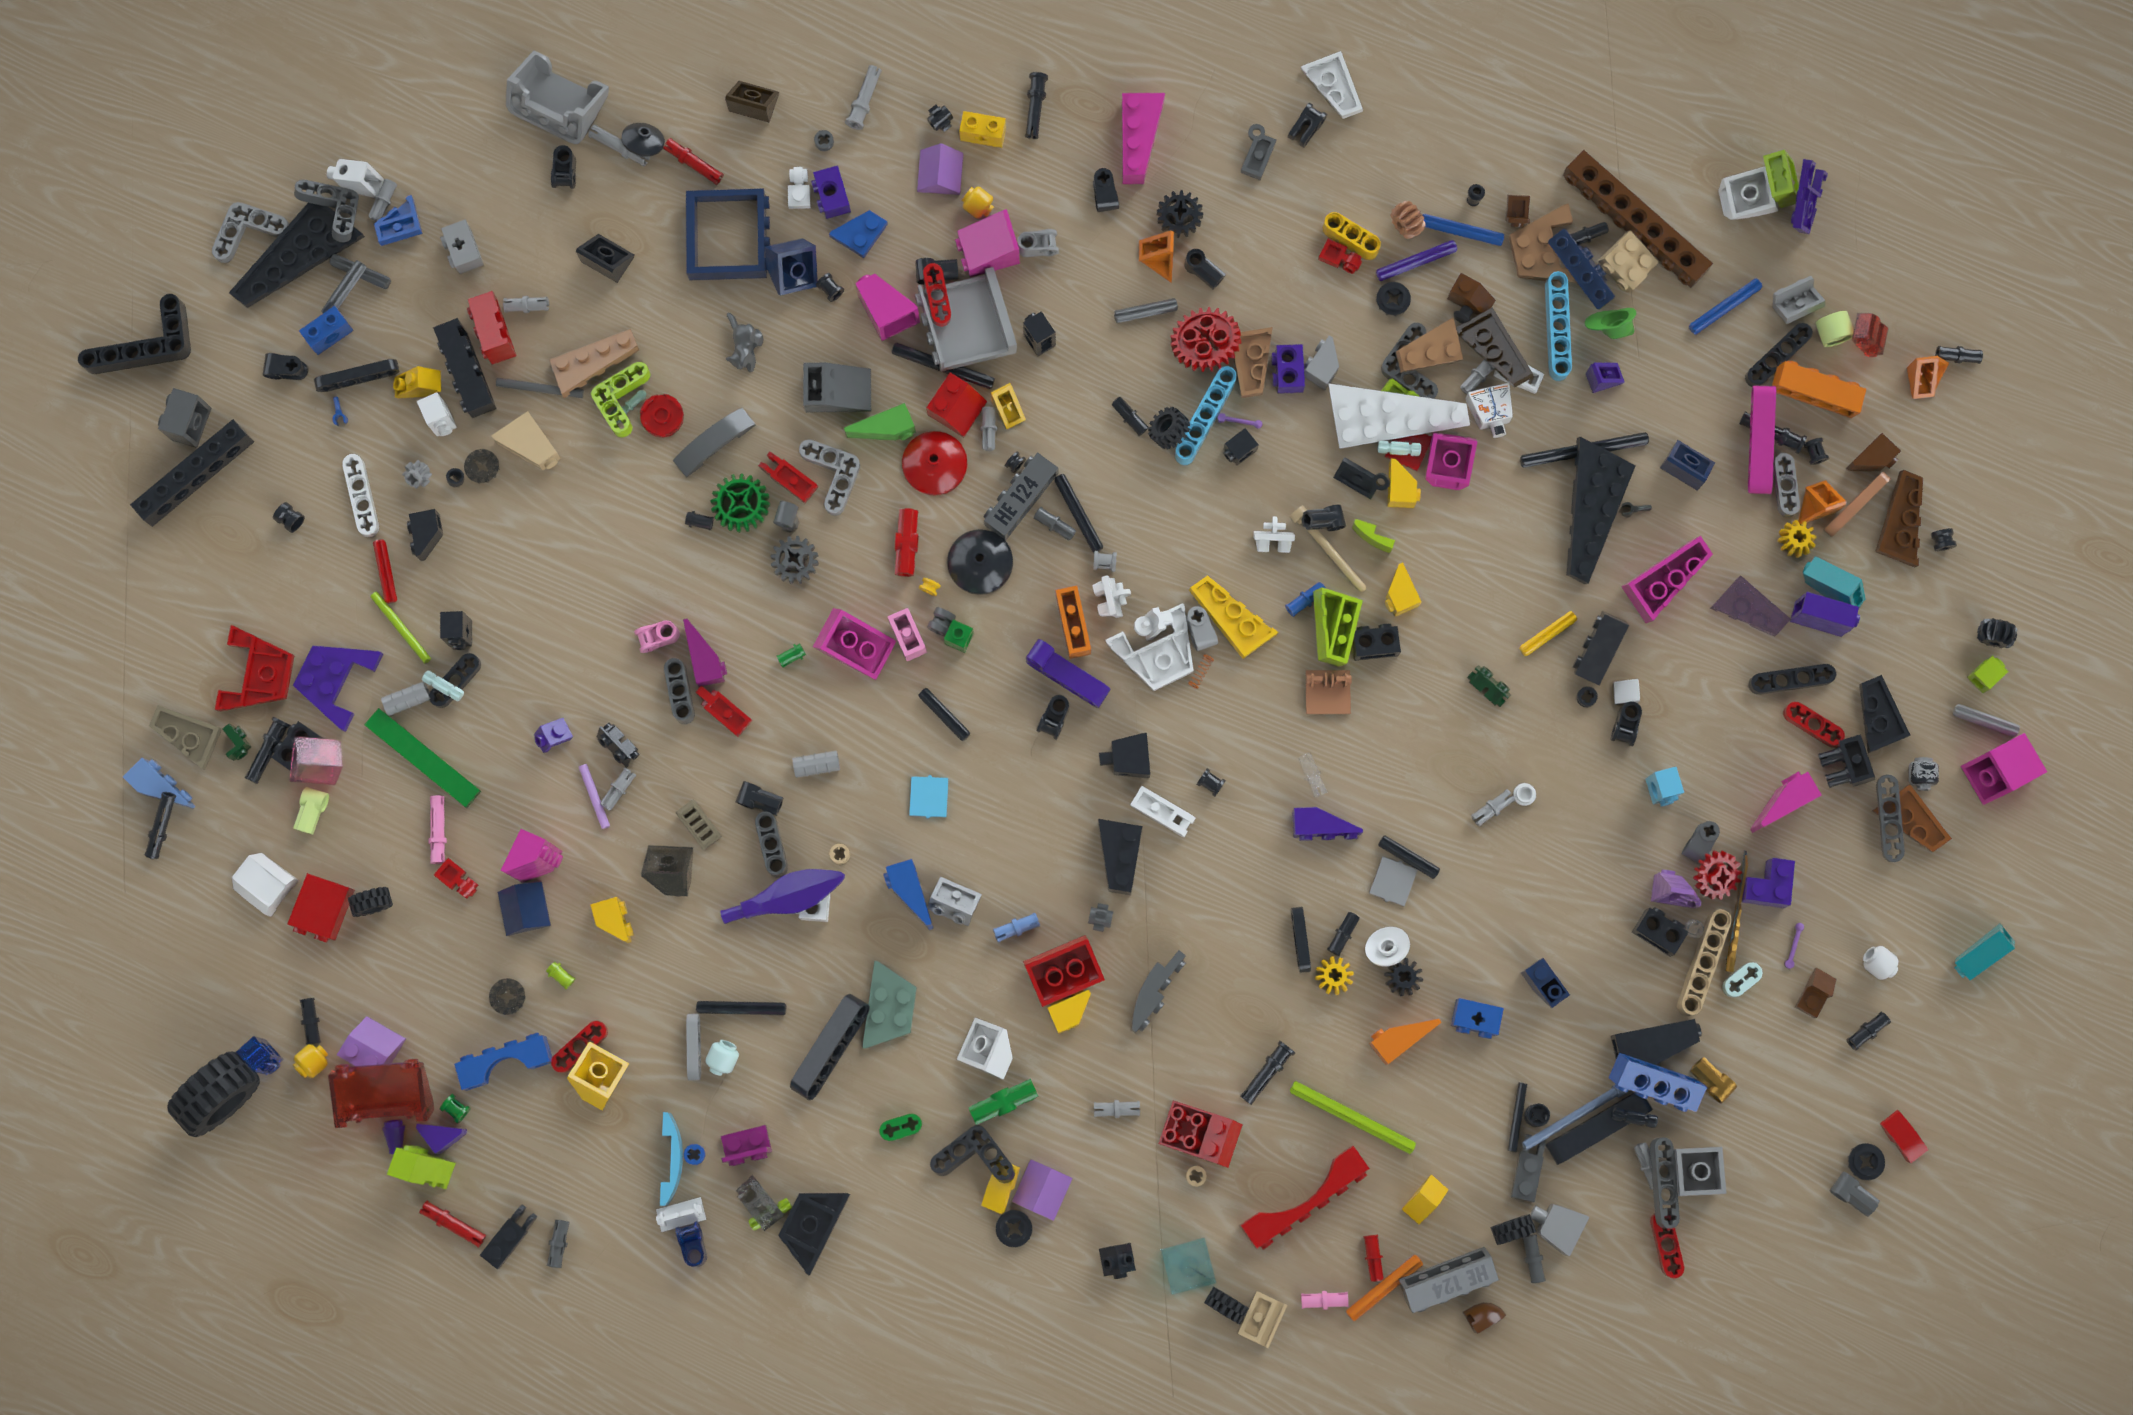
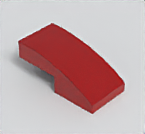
M1896 1110L1880 1123L1890 1141L1896 1144L1907 1162L1913 1163L1928 1151L1918 1133L1899 1110Z

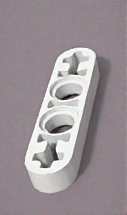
M349 454L343 460V470L356 526L363 536L373 537L379 531V523L365 463L358 455ZM353 460L359 463L355 465L358 475H355L354 470L349 467L352 465ZM362 480L364 487L359 491H355L353 489L354 482ZM363 500L368 501V509L359 511V502ZM367 516L368 522L373 525L370 527V531L363 528L366 526V521L363 517Z

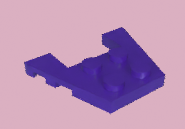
M1803 159L1799 189L1796 195V208L1791 217L1793 228L1803 234H1810L1817 208H1815L1817 197L1821 198L1823 189H1821L1822 181H1826L1828 175L1825 170L1816 169L1811 187L1816 163L1813 160Z
M312 646L293 686L339 729L346 732L354 713L338 707L334 703L353 664L355 663L375 672L383 653L372 650Z

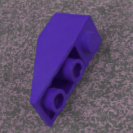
M1317 807L1294 808L1292 811L1293 837H1299V841H1311L1313 837H1322V840H1335V836H1344V839L1352 840L1358 839L1357 835L1363 833L1362 828Z

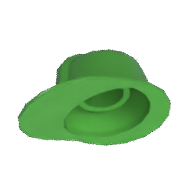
M1623 308L1597 312L1586 318L1585 326L1591 330H1602L1611 339L1630 336L1635 331L1633 319L1636 316V310L1634 308Z

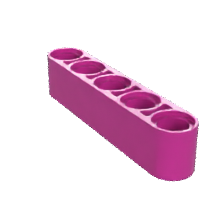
M1752 386L1748 494L1772 493L1776 386Z

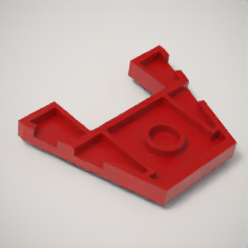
M230 625L227 645L249 649L242 692L218 690L215 710L221 712L287 699L295 656L236 626Z

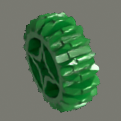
M743 473L739 475V479H736V476L732 474L731 481H728L727 478L723 479L724 486L719 483L716 485L720 491L712 492L716 498L710 500L711 504L715 505L711 508L712 513H717L714 518L716 521L721 520L720 525L722 527L728 524L729 531H732L736 526L738 533L741 532L742 527L745 528L746 532H749V525H753L756 529L758 527L757 520L761 523L764 522V518L761 515L769 514L765 508L770 507V502L765 500L769 499L770 496L768 493H764L766 487L764 485L760 486L761 482L759 479L753 482V476L749 475L745 480ZM737 488H747L740 493L732 491ZM753 493H756L758 497L755 510L749 504ZM726 496L731 501V505L729 507V511L727 512V514L723 510V503ZM735 500H743L746 507L744 505L740 506V504L738 507ZM741 513L749 515L745 518H733Z

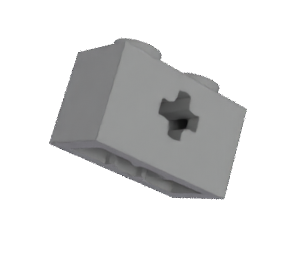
M466 219L441 228L444 236L440 237L444 248L449 249L450 255L447 258L451 268H456L459 274L484 265L472 230Z

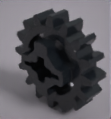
M1180 190L1179 195H1176L1174 191H1172L1171 197L1165 195L1164 202H1159L1158 207L1160 209H1157L1156 214L1160 216L1157 220L1158 224L1163 223L1161 230L1168 229L1169 231H1174L1177 238L1180 237L1181 233H1184L1186 237H1188L1189 231L1195 233V226L1200 227L1202 222L1200 219H1203V212H1200L1203 206L1202 204L1197 205L1198 198L1191 199V192L1185 196L1183 190ZM1179 208H1181L1182 212L1181 220H1179L1178 216Z

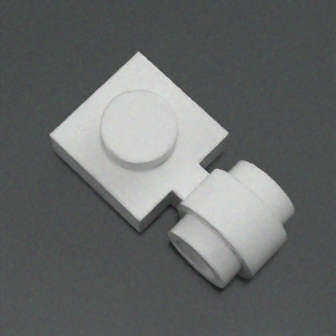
M794 167V169L789 171L790 182H794L795 185H788L789 209L811 208L810 185H804V182H808V171L803 169V167Z

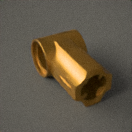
M1702 1057L1690 1069V1072L1707 1087L1706 1091L1720 1104L1737 1088V1085L1731 1078L1724 1073H1720L1705 1057Z

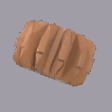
M1410 201L1399 203L1392 209L1390 214L1395 229L1406 239L1418 236L1426 226L1424 217L1420 213L1421 211Z

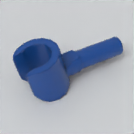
M333 397L336 413L332 418L333 423L339 426L337 420L340 416H343V421L347 424L348 418L342 414L339 398Z

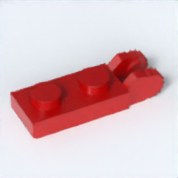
M769 451L766 456L778 466L775 470H772L767 464L760 462L759 468L803 503H806L819 486L786 460L780 459Z

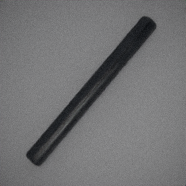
M1646 432L1592 443L1611 452L1647 445L1649 443V436ZM1573 445L1522 455L1520 457L1521 466L1525 468L1573 459L1577 457L1578 446Z

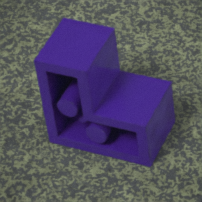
M1779 858L1767 860L1764 879L1746 877L1742 903L1778 908L1791 906L1795 861Z

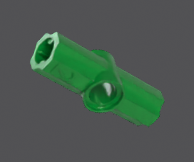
M1028 1079L1011 1088H1004L990 1095V1098L968 1108L975 1124L979 1125L996 1116L1005 1115L1017 1109V1106L1034 1100L1039 1096L1031 1079Z

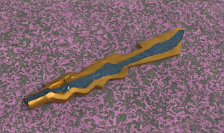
M1746 850L1743 852L1742 874H1740L1739 878L1741 883L1738 885V899L1734 909L1725 971L1734 973L1742 911L1741 902L1748 870Z

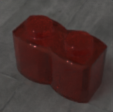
M1857 313L1852 341L1864 352L1865 356L1877 357V355H1883L1889 329L1885 324L1881 323L1877 315L1873 313Z

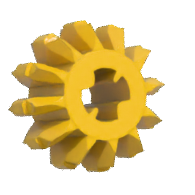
M1794 520L1792 524L1787 522L1784 525L1785 529L1779 531L1782 537L1777 542L1784 544L1780 548L1781 551L1787 549V555L1791 556L1794 553L1796 558H1800L1802 554L1808 555L1810 549H1813L1816 545L1813 541L1817 536L1811 534L1814 527L1807 529V521H1804L1801 525L1798 520Z
M1331 956L1329 958L1330 965L1326 960H1322L1321 964L1324 968H1316V971L1322 975L1316 976L1315 980H1323L1318 986L1319 989L1325 985L1328 986L1326 994H1329L1333 988L1334 994L1339 995V987L1343 992H1346L1348 989L1345 984L1352 985L1353 981L1347 977L1353 976L1354 972H1346L1350 964L1347 963L1342 966L1343 958L1340 957L1337 964H1335V959ZM1331 970H1335V973L1340 975L1336 979L1337 982H1334L1333 978H1329V975L1332 973Z

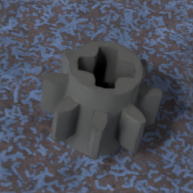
M1098 903L1097 908L1091 907L1088 924L1094 925L1093 930L1103 932L1104 927H1111L1113 911L1108 910L1109 905Z

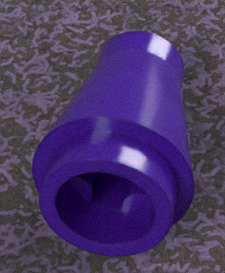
M402 1119L385 1121L382 1130L388 1145L389 1154H394L396 1148H403L405 1125H403Z

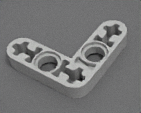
M234 203L228 209L213 245L212 254L219 262L228 263L234 258L246 227L278 237L289 223L280 215L244 203ZM242 210L249 217L247 218L243 215L237 217L235 213ZM257 216H265V221L261 225L254 224V219ZM270 222H272L275 225H280L282 223L284 227L283 229L279 228L277 231V229L273 225H270ZM236 228L237 233L234 237H226L228 229ZM226 249L228 251L227 254H222L221 256L219 251Z
M805 440L799 446L801 457L808 462L836 471L824 505L828 514L833 516L840 515L845 509L860 471L859 459L853 454L813 440ZM812 446L813 451L820 452L819 460L817 459V454L810 452L809 455H806L804 449ZM829 452L836 455L835 461L826 463L824 461L825 454ZM853 460L855 468L851 467L849 476L845 475L847 471L845 463H850ZM839 480H846L849 483L848 488L845 490L837 489L836 484ZM836 494L840 495L838 498V505H840V507H835V509L832 510L831 505L829 503H834L836 499Z

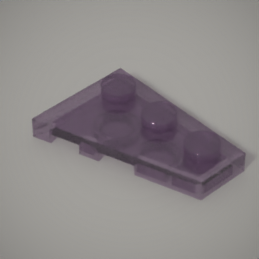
M1741 575L1710 608L1729 615L1728 617L1735 620L1743 621L1751 627L1774 637L1791 620Z

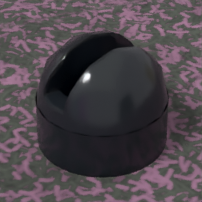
M458 468L450 469L446 474L447 483L454 488L460 487L464 482L462 470Z

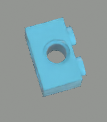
M1677 767L1654 772L1645 779L1653 805L1660 803L1661 806L1672 804L1674 801L1679 800L1678 796L1684 793Z

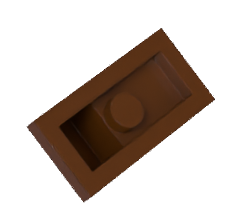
M1815 968L1795 1008L1813 1018H1817L1827 998L1833 996L1836 978Z

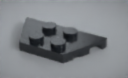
M799 1193L778 1236L807 1275H811L851 1194Z

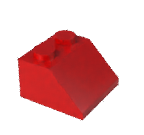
M949 373L926 407L927 415L964 438L981 413L982 408L987 404V400L967 382Z

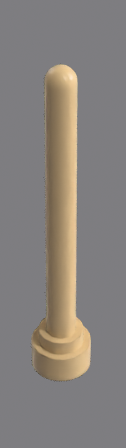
M1302 505L1290 515V518L1295 523L1301 525L1303 512L1307 509ZM1318 529L1307 530L1358 591L1364 592L1366 585Z

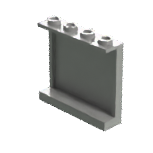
M994 267L985 269V275L945 284L951 309V321L944 327H939L933 323L926 289L922 290V286L918 285V294H915L918 307H922L921 320L923 326H927L929 330L926 333L928 344L934 347L935 352H932L935 365L939 364L941 372L1016 353L1017 343ZM934 290L931 293V297L934 300H940L944 296L940 290ZM941 305L938 306V316L936 317L944 320L947 314H943Z

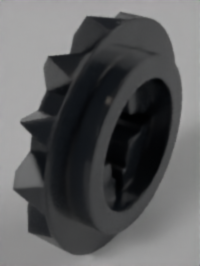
M1389 282L1378 290L1376 302L1379 310L1385 312L1386 315H1394L1396 317L1408 309L1411 303V295L1403 284ZM1389 295L1392 297L1400 295L1397 299L1398 305L1394 302L1388 303Z
M1859 1144L1851 1149L1850 1155L1847 1157L1848 1167L1853 1175L1861 1180L1876 1179L1884 1171L1885 1157L1882 1151L1873 1144ZM1860 1156L1864 1158L1871 1156L1869 1160L1871 1167L1864 1166L1860 1168L1863 1163Z
M1007 1211L999 1217L996 1223V1235L1004 1245L1020 1247L1032 1235L1031 1220L1021 1211ZM1020 1220L1018 1229L1023 1235L1013 1233L1007 1237L1010 1228L1006 1222L1014 1225Z

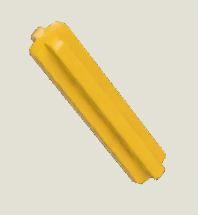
M1569 611L1522 644L1519 648L1524 656L1530 655L1577 621L1576 615Z

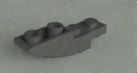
M1180 950L1165 967L1157 962L1147 976L1134 1008L1132 1031L1134 1033L1138 1029L1143 1032L1150 1023L1147 1018L1151 1013L1157 1014L1164 1006L1162 1002L1164 996L1158 990L1164 991L1172 981L1169 979L1174 971L1179 973L1186 964L1183 961L1186 955Z

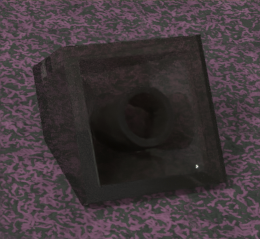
M648 845L641 877L664 895L688 896L692 877L693 847Z

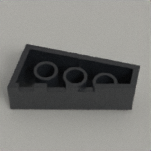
M456 318L433 327L439 341L437 343L439 350L446 358V368L455 380L452 381L457 394L460 393L463 399L460 401L464 413L468 412L472 418L497 409L469 335L459 319Z

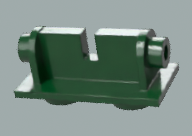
M1478 665L1475 668L1477 673L1472 671L1467 677L1470 680L1469 683L1479 692L1487 687L1489 690L1484 696L1494 706L1498 705L1501 707L1506 702L1503 697L1505 696L1508 699L1511 696L1509 693L1510 688L1502 681L1498 683L1492 677L1494 674L1487 667H1480Z

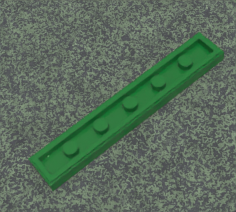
M380 708L364 724L465 808H468L480 794L481 790Z

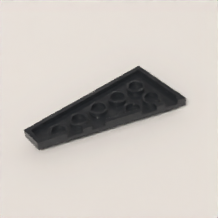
M307 203L230 290L229 294L246 308H249L365 236L353 227L352 237L349 241H336L332 237L335 212L327 206ZM341 226L340 232H344L345 226Z
M1578 437L1576 440L1578 452L1577 457H1575L1576 478L1573 480L1571 506L1573 517L1569 532L1571 534V544L1568 549L1566 575L1583 584H1589L1636 465L1582 437Z

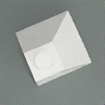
M975 1018L957 1060L1004 1079L1013 1059L1007 1030Z

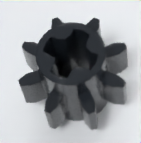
M936 104L928 110L930 116L927 120L935 131L940 129L945 132L952 127L951 120L953 116L945 105L940 108Z

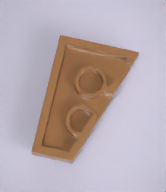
M1454 318L1449 319L1396 351L1401 373L1463 360Z
M1273 327L1241 332L1240 338L1242 343L1239 344V352H1234V363L1241 398L1263 395Z

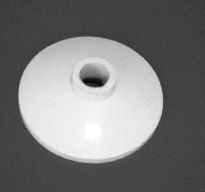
M1381 928L1374 932L1367 940L1365 947L1366 955L1375 965H1395L1408 954L1410 940L1408 935L1400 928Z

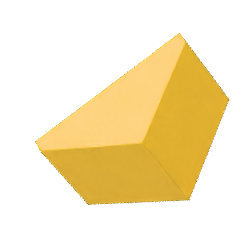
M1010 383L991 392V402L1006 429L1026 420Z
M1430 1175L1401 1210L1419 1225L1438 1207L1448 1189L1433 1175Z

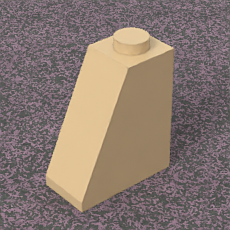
M528 411L491 435L499 446L541 470L554 467L558 460L561 459Z

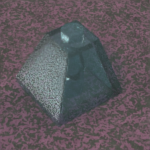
M1205 1237L1160 1249L1172 1295L1216 1283Z

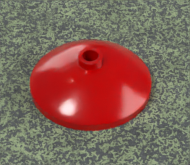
M929 431L916 436L909 442L902 457V469L907 482L915 490L926 495L936 496L951 492L963 481L967 471V455L962 444L952 435L941 431ZM932 456H936L938 460L936 462H931L930 458Z

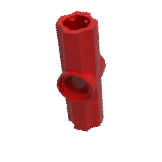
M912 508L899 509L898 532L895 535V575L901 577H911L915 573V554L918 552L919 535L917 534L919 512Z

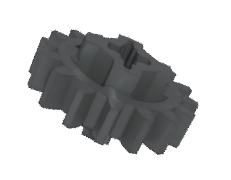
M788 536V542L779 541L781 544L780 548L777 546L773 547L776 554H771L770 556L772 560H775V562L771 563L772 568H777L774 571L776 576L782 574L781 580L783 582L789 578L790 584L794 583V579H797L799 584H802L803 577L810 580L808 574L816 573L813 566L819 565V562L815 560L819 556L817 552H812L815 549L813 544L807 546L808 539L805 538L801 542L800 537L796 536L795 540L792 541L791 537ZM791 547H801V548H799V549H792ZM783 552H784V553H785V558H784V560L782 561V563L780 564V559H781V556H782V554H783ZM790 554L796 559L798 558L800 566L791 561ZM809 556V563L807 567H805V560L808 559ZM790 571H798L799 573H789V572H790Z

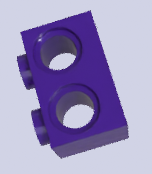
M1303 344L1276 345L1275 352L1271 354L1272 366H1276V373H1273L1272 376L1273 387H1277V394L1303 393L1305 388ZM1289 355L1292 357L1293 360L1291 362H1285L1283 361L1282 356ZM1290 376L1294 382L1286 383L1283 377Z

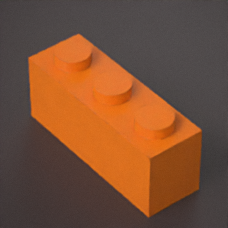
M1072 586L1055 590L1069 659L1091 655V645L1078 587Z

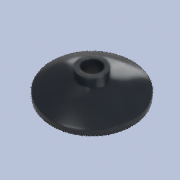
M647 123L630 124L623 130L621 136L622 143L628 151L645 157L660 153L665 143L661 131Z

